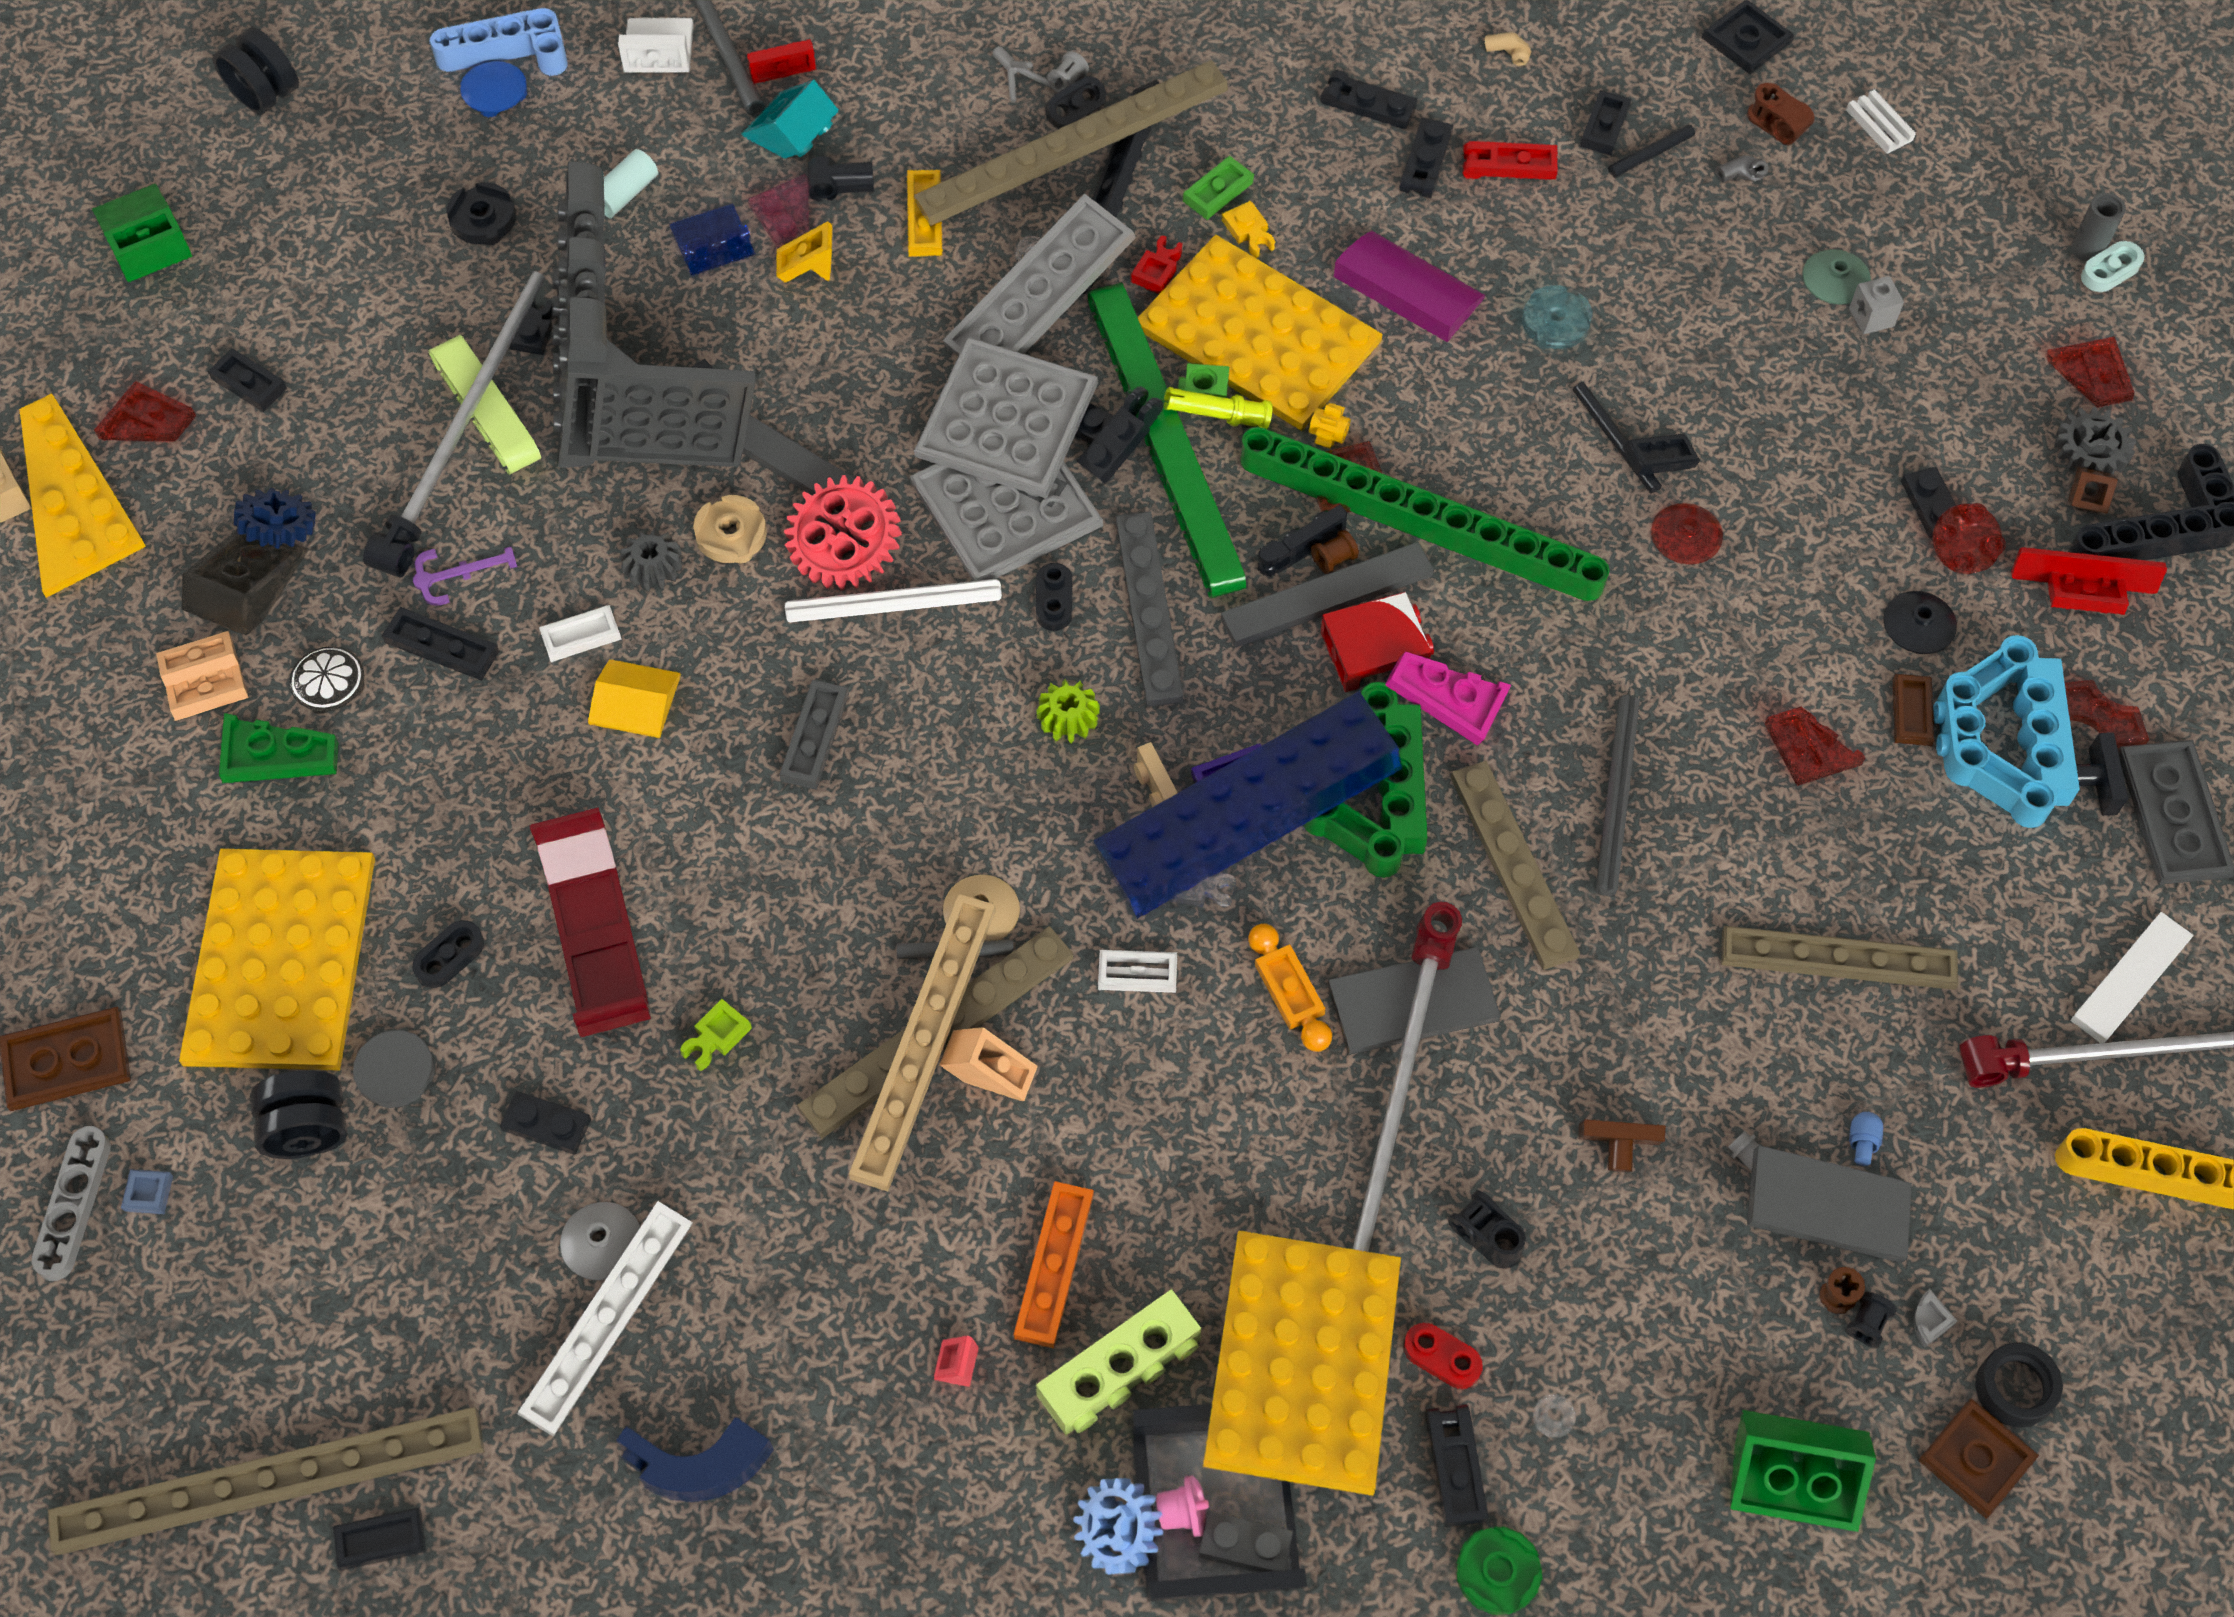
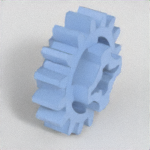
M1130 1478L1103 1479L1100 1482V1486H1090L1087 1489L1091 1499L1079 1500L1078 1505L1084 1510L1083 1516L1074 1517V1522L1082 1525V1531L1078 1532L1074 1537L1075 1540L1085 1541L1086 1546L1082 1549L1081 1555L1082 1557L1094 1556L1092 1560V1567L1094 1569L1105 1568L1106 1574L1136 1572V1566H1146L1149 1564L1146 1553L1158 1551V1546L1152 1540L1154 1536L1163 1535V1530L1155 1527L1154 1522L1162 1516V1512L1151 1510L1150 1506L1156 1498L1154 1495L1142 1496L1145 1487L1142 1483H1131ZM1114 1497L1123 1498L1127 1503L1124 1505L1122 1501H1116ZM1112 1547L1114 1551H1120L1122 1555L1114 1554L1109 1548Z

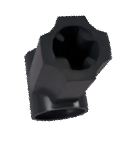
M825 156L815 157L808 162V194L815 201H822V198H827V201L834 200L838 193L874 191L872 162L836 164V161L832 158Z

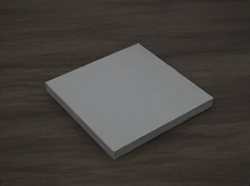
M967 337L914 449L915 457L1047 499L1098 385V377Z
M1064 461L1056 478L1066 482V487L1060 496H1055L1054 493L1060 485L1053 483L1047 499L1045 498L1041 503L1019 493L1015 488L939 464L931 465L909 476L912 486L973 581L996 579L1103 526V519ZM1027 493V494H1029V495H1031V496L1039 497V496H1037V495ZM1050 502H1055L1052 508L1047 506L1046 504Z

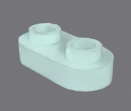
M2117 242L2087 261L2081 273V280L2092 291H2109L2139 271L2144 261V253L2138 245L2132 242Z

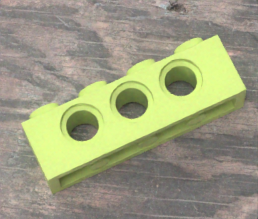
M1171 1289L1036 1384L1037 1397L1065 1435H1068L1073 1430L1081 1433L1097 1421L1098 1417L1096 1414L1109 1405L1112 1409H1115L1127 1401L1132 1395L1130 1390L1143 1381L1148 1385L1157 1380L1166 1370L1164 1365L1175 1357L1182 1361L1193 1354L1199 1347L1197 1342L1201 1338V1327ZM1150 1335H1159L1165 1339L1166 1344L1162 1348L1152 1349L1144 1343V1340ZM1124 1358L1129 1360L1133 1367L1126 1373H1118L1110 1367V1364L1116 1359ZM1084 1382H1091L1099 1388V1391L1092 1397H1083L1077 1393L1076 1389Z

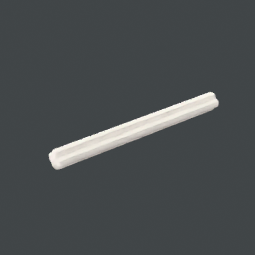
M998 579L791 600L785 602V614L788 622L996 601L1001 599L1002 592L1000 581Z

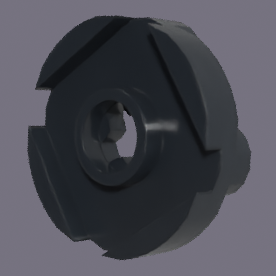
M480 182L475 183L476 188L469 189L468 191L462 188L455 192L447 204L446 212L451 231L459 239L472 244L495 245L513 228L517 217L516 209L505 188L494 183ZM483 210L488 212V214L481 217L475 215V213H482Z

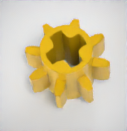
M1329 403L1328 405L1326 404L1325 410L1316 408L1309 427V433L1317 435L1315 444L1331 449L1335 442L1344 443L1351 423V418L1343 416L1345 407Z

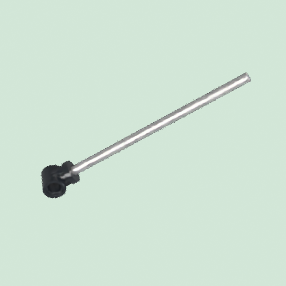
M532 272L402 516L389 515L385 522V526L389 530L388 534L376 532L368 540L363 554V561L366 566L398 578L403 577L411 566L414 559V547L408 542H417L422 533L421 529L414 523L545 280L541 273Z

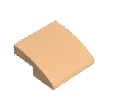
M229 631L156 653L160 676L166 687L170 711L175 721L249 698Z

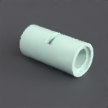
M639 149L633 150L604 177L605 216L608 218L616 215L658 175L657 166L643 151Z

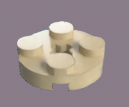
M727 495L721 497L722 501L715 502L712 505L711 502L703 505L694 519L693 528L698 548L708 558L721 563L736 562L742 564L748 562L762 548L766 540L767 528L764 516L755 502L743 496ZM731 524L736 525L737 532L733 534H725L722 528H729Z

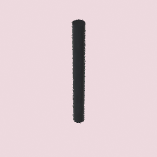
M1584 382L1578 383L1573 388V392L1636 474L1622 448L1627 442V438ZM1636 474L1650 494L1660 490L1662 487L1654 474Z

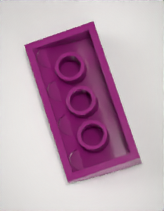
M1373 231L1357 239L1335 261L1334 277L1446 342L1452 338L1485 298V295Z

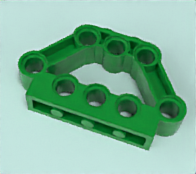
M1373 682L1364 687L1361 696L1323 721H1313L1304 728L1300 751H1293V773H1300V784H1294V807H1301L1302 823L1307 832L1314 836H1324L1362 861L1369 873L1376 877L1385 878L1397 873L1401 867L1403 854H1424L1428 839L1421 705L1398 704L1396 692L1387 687L1386 683ZM1371 705H1380L1384 709H1374ZM1375 730H1381L1376 751L1377 760L1381 763L1377 787L1380 795L1383 797L1379 817L1380 826L1340 801L1335 794L1339 769L1334 761V757ZM1319 743L1325 745L1326 747L1316 748L1312 745ZM1388 744H1397V745H1399L1401 748L1394 749V748H1391V747H1389V746H1387V745H1388ZM1316 776L1325 777L1327 781L1320 782L1313 778ZM1389 777H1399L1403 781L1394 782ZM1322 809L1327 811L1329 814L1318 815L1314 811ZM1400 810L1405 815L1397 816L1392 814L1390 811ZM1385 850L1392 855L1384 857L1377 854V851Z

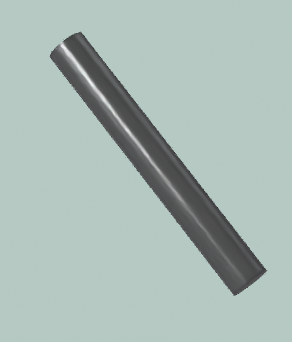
M1013 939L985 940L979 956L1009 955L1014 951ZM939 942L897 943V959L933 958Z

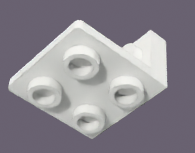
M629 18L626 35H619L618 42L624 72H690L693 20L691 18Z

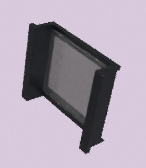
M1212 1404L1133 1410L1131 1433L1136 1483L1145 1485L1142 1496H1155L1156 1499L1150 1506L1152 1511H1157L1158 1493L1185 1486V1476H1194L1203 1489L1205 1500L1209 1502V1508L1206 1509V1520L1208 1512L1211 1511L1293 1531L1285 1570L1259 1572L1200 1558L1199 1553L1203 1535L1194 1537L1192 1528L1163 1530V1535L1154 1536L1152 1540L1158 1546V1551L1146 1553L1149 1564L1144 1566L1147 1601L1306 1588L1305 1569H1300L1290 1482L1203 1467ZM1159 1519L1155 1520V1527L1162 1529Z

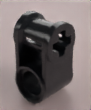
M1476 1190L1471 1195L1472 1201L1459 1214L1453 1213L1448 1218V1223L1455 1233L1466 1243L1471 1244L1490 1263L1498 1268H1512L1518 1264L1522 1257L1526 1240L1524 1230L1503 1212L1491 1197L1480 1190ZM1506 1239L1511 1241L1515 1248L1508 1251L1502 1250L1495 1242Z

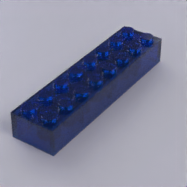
M1358 691L1095 839L1094 843L1101 860L1138 919L1401 770L1402 764L1399 749L1365 698Z

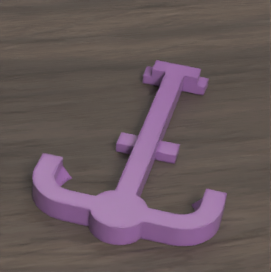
M512 547L504 548L505 554L467 564L466 560L461 561L458 567L433 574L424 572L423 563L428 559L437 558L436 550L424 551L415 560L417 574L413 578L414 586L422 590L425 601L430 605L439 606L450 603L448 594L439 597H433L430 594L429 588L433 582L463 575V579L467 580L471 578L469 572L505 562L509 563L510 568L517 567Z

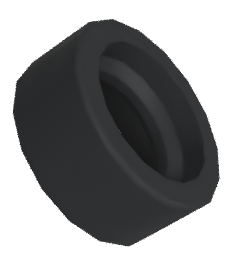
M2024 1342L2007 1343L1995 1349L1979 1367L1975 1381L1977 1397L1983 1408L2000 1423L2015 1428L2031 1427L2044 1420L2061 1401L2064 1386L2060 1369L2052 1357L2039 1347ZM2016 1361L2025 1364L2037 1374L2043 1387V1395L2037 1405L2023 1409L2012 1405L2002 1397L1995 1383L1996 1371L2001 1365Z

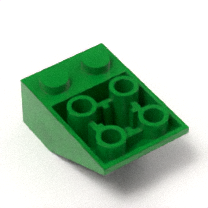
M156 183L92 208L128 283L193 257L183 233Z

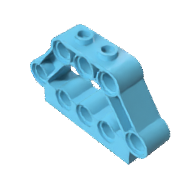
M2015 635L2006 638L1998 651L1968 671L1954 673L1948 678L1938 700L1933 705L1934 723L1940 726L1936 750L1938 756H1943L1947 777L1957 785L1969 786L2008 811L2015 822L2023 827H2039L2045 822L2054 806H2069L2080 788L2061 659L2039 658L2036 645L2030 639ZM2010 683H2017L2018 694L2013 701V709L2018 717L2022 718V727L2017 734V740L2027 755L2021 770L1988 750L1987 746L1980 739V734L1985 727L1986 720L1976 706ZM1964 760L1971 762L1972 765L1964 762ZM2029 801L2035 803L2037 806L2030 804Z

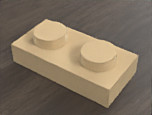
M1150 742L1137 747V763L1134 764V770L1139 782L1142 785L1147 783L1152 792L1149 794V798L1157 815L1163 813L1168 825L1182 820L1183 802L1153 744Z

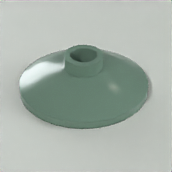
M1828 249L1815 253L1806 261L1802 272L1805 286L1815 297L1824 302L1837 305L1850 304L1858 284L1871 281L1869 269L1860 258L1847 251Z

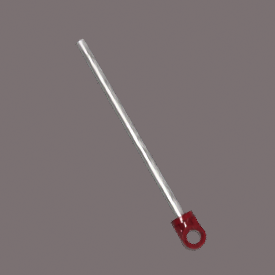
M1437 902L1429 906L1416 927L1417 936L1411 958L1416 964L1421 965L1354 1240V1250L1369 1252L1436 970L1449 968L1457 934L1462 926V917L1459 910L1448 902ZM1431 921L1442 922L1446 926L1447 932L1435 930Z
M2234 1032L2028 1050L2027 1045L2022 1039L2008 1040L2005 1048H2001L1999 1039L1996 1036L1983 1035L1964 1041L1959 1045V1051L1969 1085L1975 1088H1983L2004 1082L2009 1077V1074L2013 1079L2026 1078L2029 1074L2030 1065L2234 1048Z

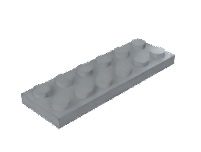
M1084 194L943 340L944 344L957 356H959L967 337L1025 354L1136 238L1134 232Z

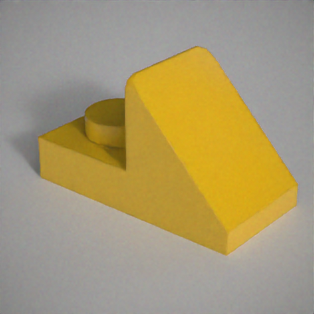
M827 221L778 248L776 277L783 282H788L811 269L829 281L832 259V224Z

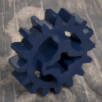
M270 488L267 493L257 489L255 490V496L244 494L243 501H236L234 526H237V533L239 535L246 534V541L260 540L261 547H264L267 543L275 548H280L282 543L293 547L295 540L305 542L307 535H313L315 510H311V502H302V495L289 496V490H284L280 494V491H275L274 488Z

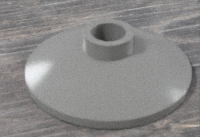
M611 1202L589 1204L575 1212L565 1224L560 1239L562 1257L566 1265L575 1274L589 1280H606L640 1229V1225L636 1217L619 1204ZM604 1231L606 1236L602 1241L595 1242L592 1240L595 1232Z

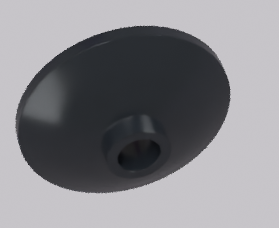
M1909 591L1899 594L1889 602L1884 612L1883 621L1889 637L1897 645L1913 653L1932 654L1945 649L1956 635L1957 621L1952 609L1941 598L1927 592ZM1918 614H1923L1929 619H1923Z

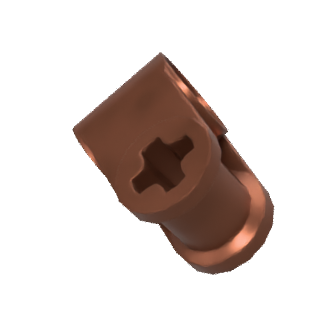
M1768 82L1762 83L1757 87L1754 93L1755 102L1750 105L1747 111V117L1753 124L1774 136L1776 140L1784 145L1793 144L1814 123L1815 119L1812 109L1807 104L1797 100L1780 86Z

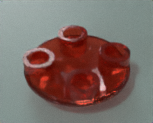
M1980 503L1959 504L1949 508L1939 517L1933 532V544L1938 558L1947 568L1959 574H1973L1987 570L1996 562L2006 547V542L2002 537L1997 520Z

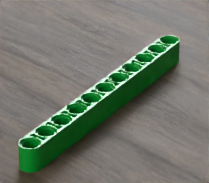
M1119 282L1088 291L1087 297L1090 310L1096 313L1093 316L1102 339L1106 338L1107 340L1104 344L1113 365L1117 364L1118 368L1115 371L1124 392L1128 391L1131 394L1134 388L1141 386L1149 393L1146 402L1152 399V397H1156L1163 404L1165 402L1168 403V401H1164L1167 390L1166 384L1123 283ZM1163 408L1160 415L1157 416L1158 418L1150 426V431L1144 437V441L1147 447L1151 446V450L1148 451L1158 475L1162 474L1163 476L1160 480L1169 502H1174L1172 509L1181 531H1186L1184 538L1193 560H1198V563H1195L1205 589H1210V592H1207V594L1212 599L1246 589L1243 567L1177 411L1165 410Z
M1254 427L1243 434L1240 462L1242 467L1252 474L1332 505L1338 506L1340 504L1345 510L1575 598L1593 601L1600 598L1603 594L1610 569L1606 561L1596 555L1268 429Z

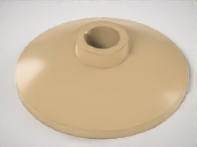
M974 875L956 883L945 898L943 916L946 924L958 894L978 900H985L995 905L996 912L985 940H1001L1005 938L1018 922L1020 905L1015 891L1005 881L994 876Z

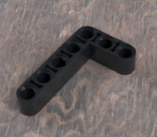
M2197 444L2189 450L2177 472L2178 478L2191 508L2083 526L2078 531L2068 552L2151 560L2230 546L2234 542V484L2220 453L2211 445Z

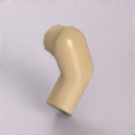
M1508 32L1485 36L1487 52L1505 50L1513 59V64L1523 66L1528 63L1531 55L1530 46L1516 33Z

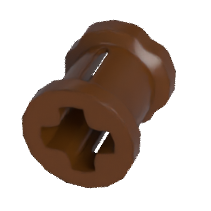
M1343 529L1337 532L1335 538L1324 544L1316 543L1312 545L1311 554L1324 574H1329L1334 570V566L1343 561L1357 559L1359 550L1351 534Z
M1849 1267L1835 1269L1829 1275L1827 1283L1823 1284L1820 1288L1819 1296L1821 1303L1825 1305L1829 1312L1835 1314L1847 1313L1863 1296L1865 1291L1864 1279L1855 1269Z

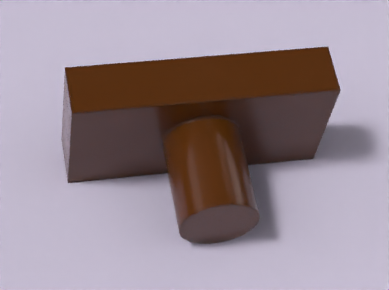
M1584 1119L1579 1123V1139L1609 1142L1608 1170L1632 1172L1633 1144L1659 1146L1665 1142L1666 1126Z

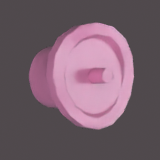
M1185 1476V1486L1157 1494V1511L1162 1512L1159 1522L1163 1530L1192 1528L1194 1537H1199L1203 1535L1205 1530L1206 1509L1209 1508V1502L1205 1500L1199 1481L1194 1476Z

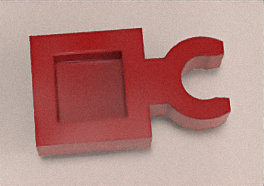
M1161 236L1157 240L1156 253L1146 250L1132 271L1131 283L1160 294L1177 271V261L1182 256V243L1178 242L1174 249H1166L1167 237Z

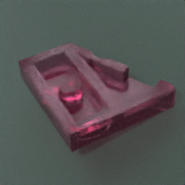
M806 174L748 199L749 207L777 249L810 231L808 177Z

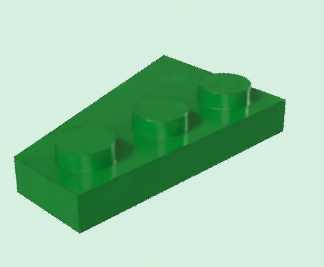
M224 713L219 777L222 783L337 774L339 743L334 734L293 726L289 729L271 726L268 721L256 719L253 723L239 720L237 715Z

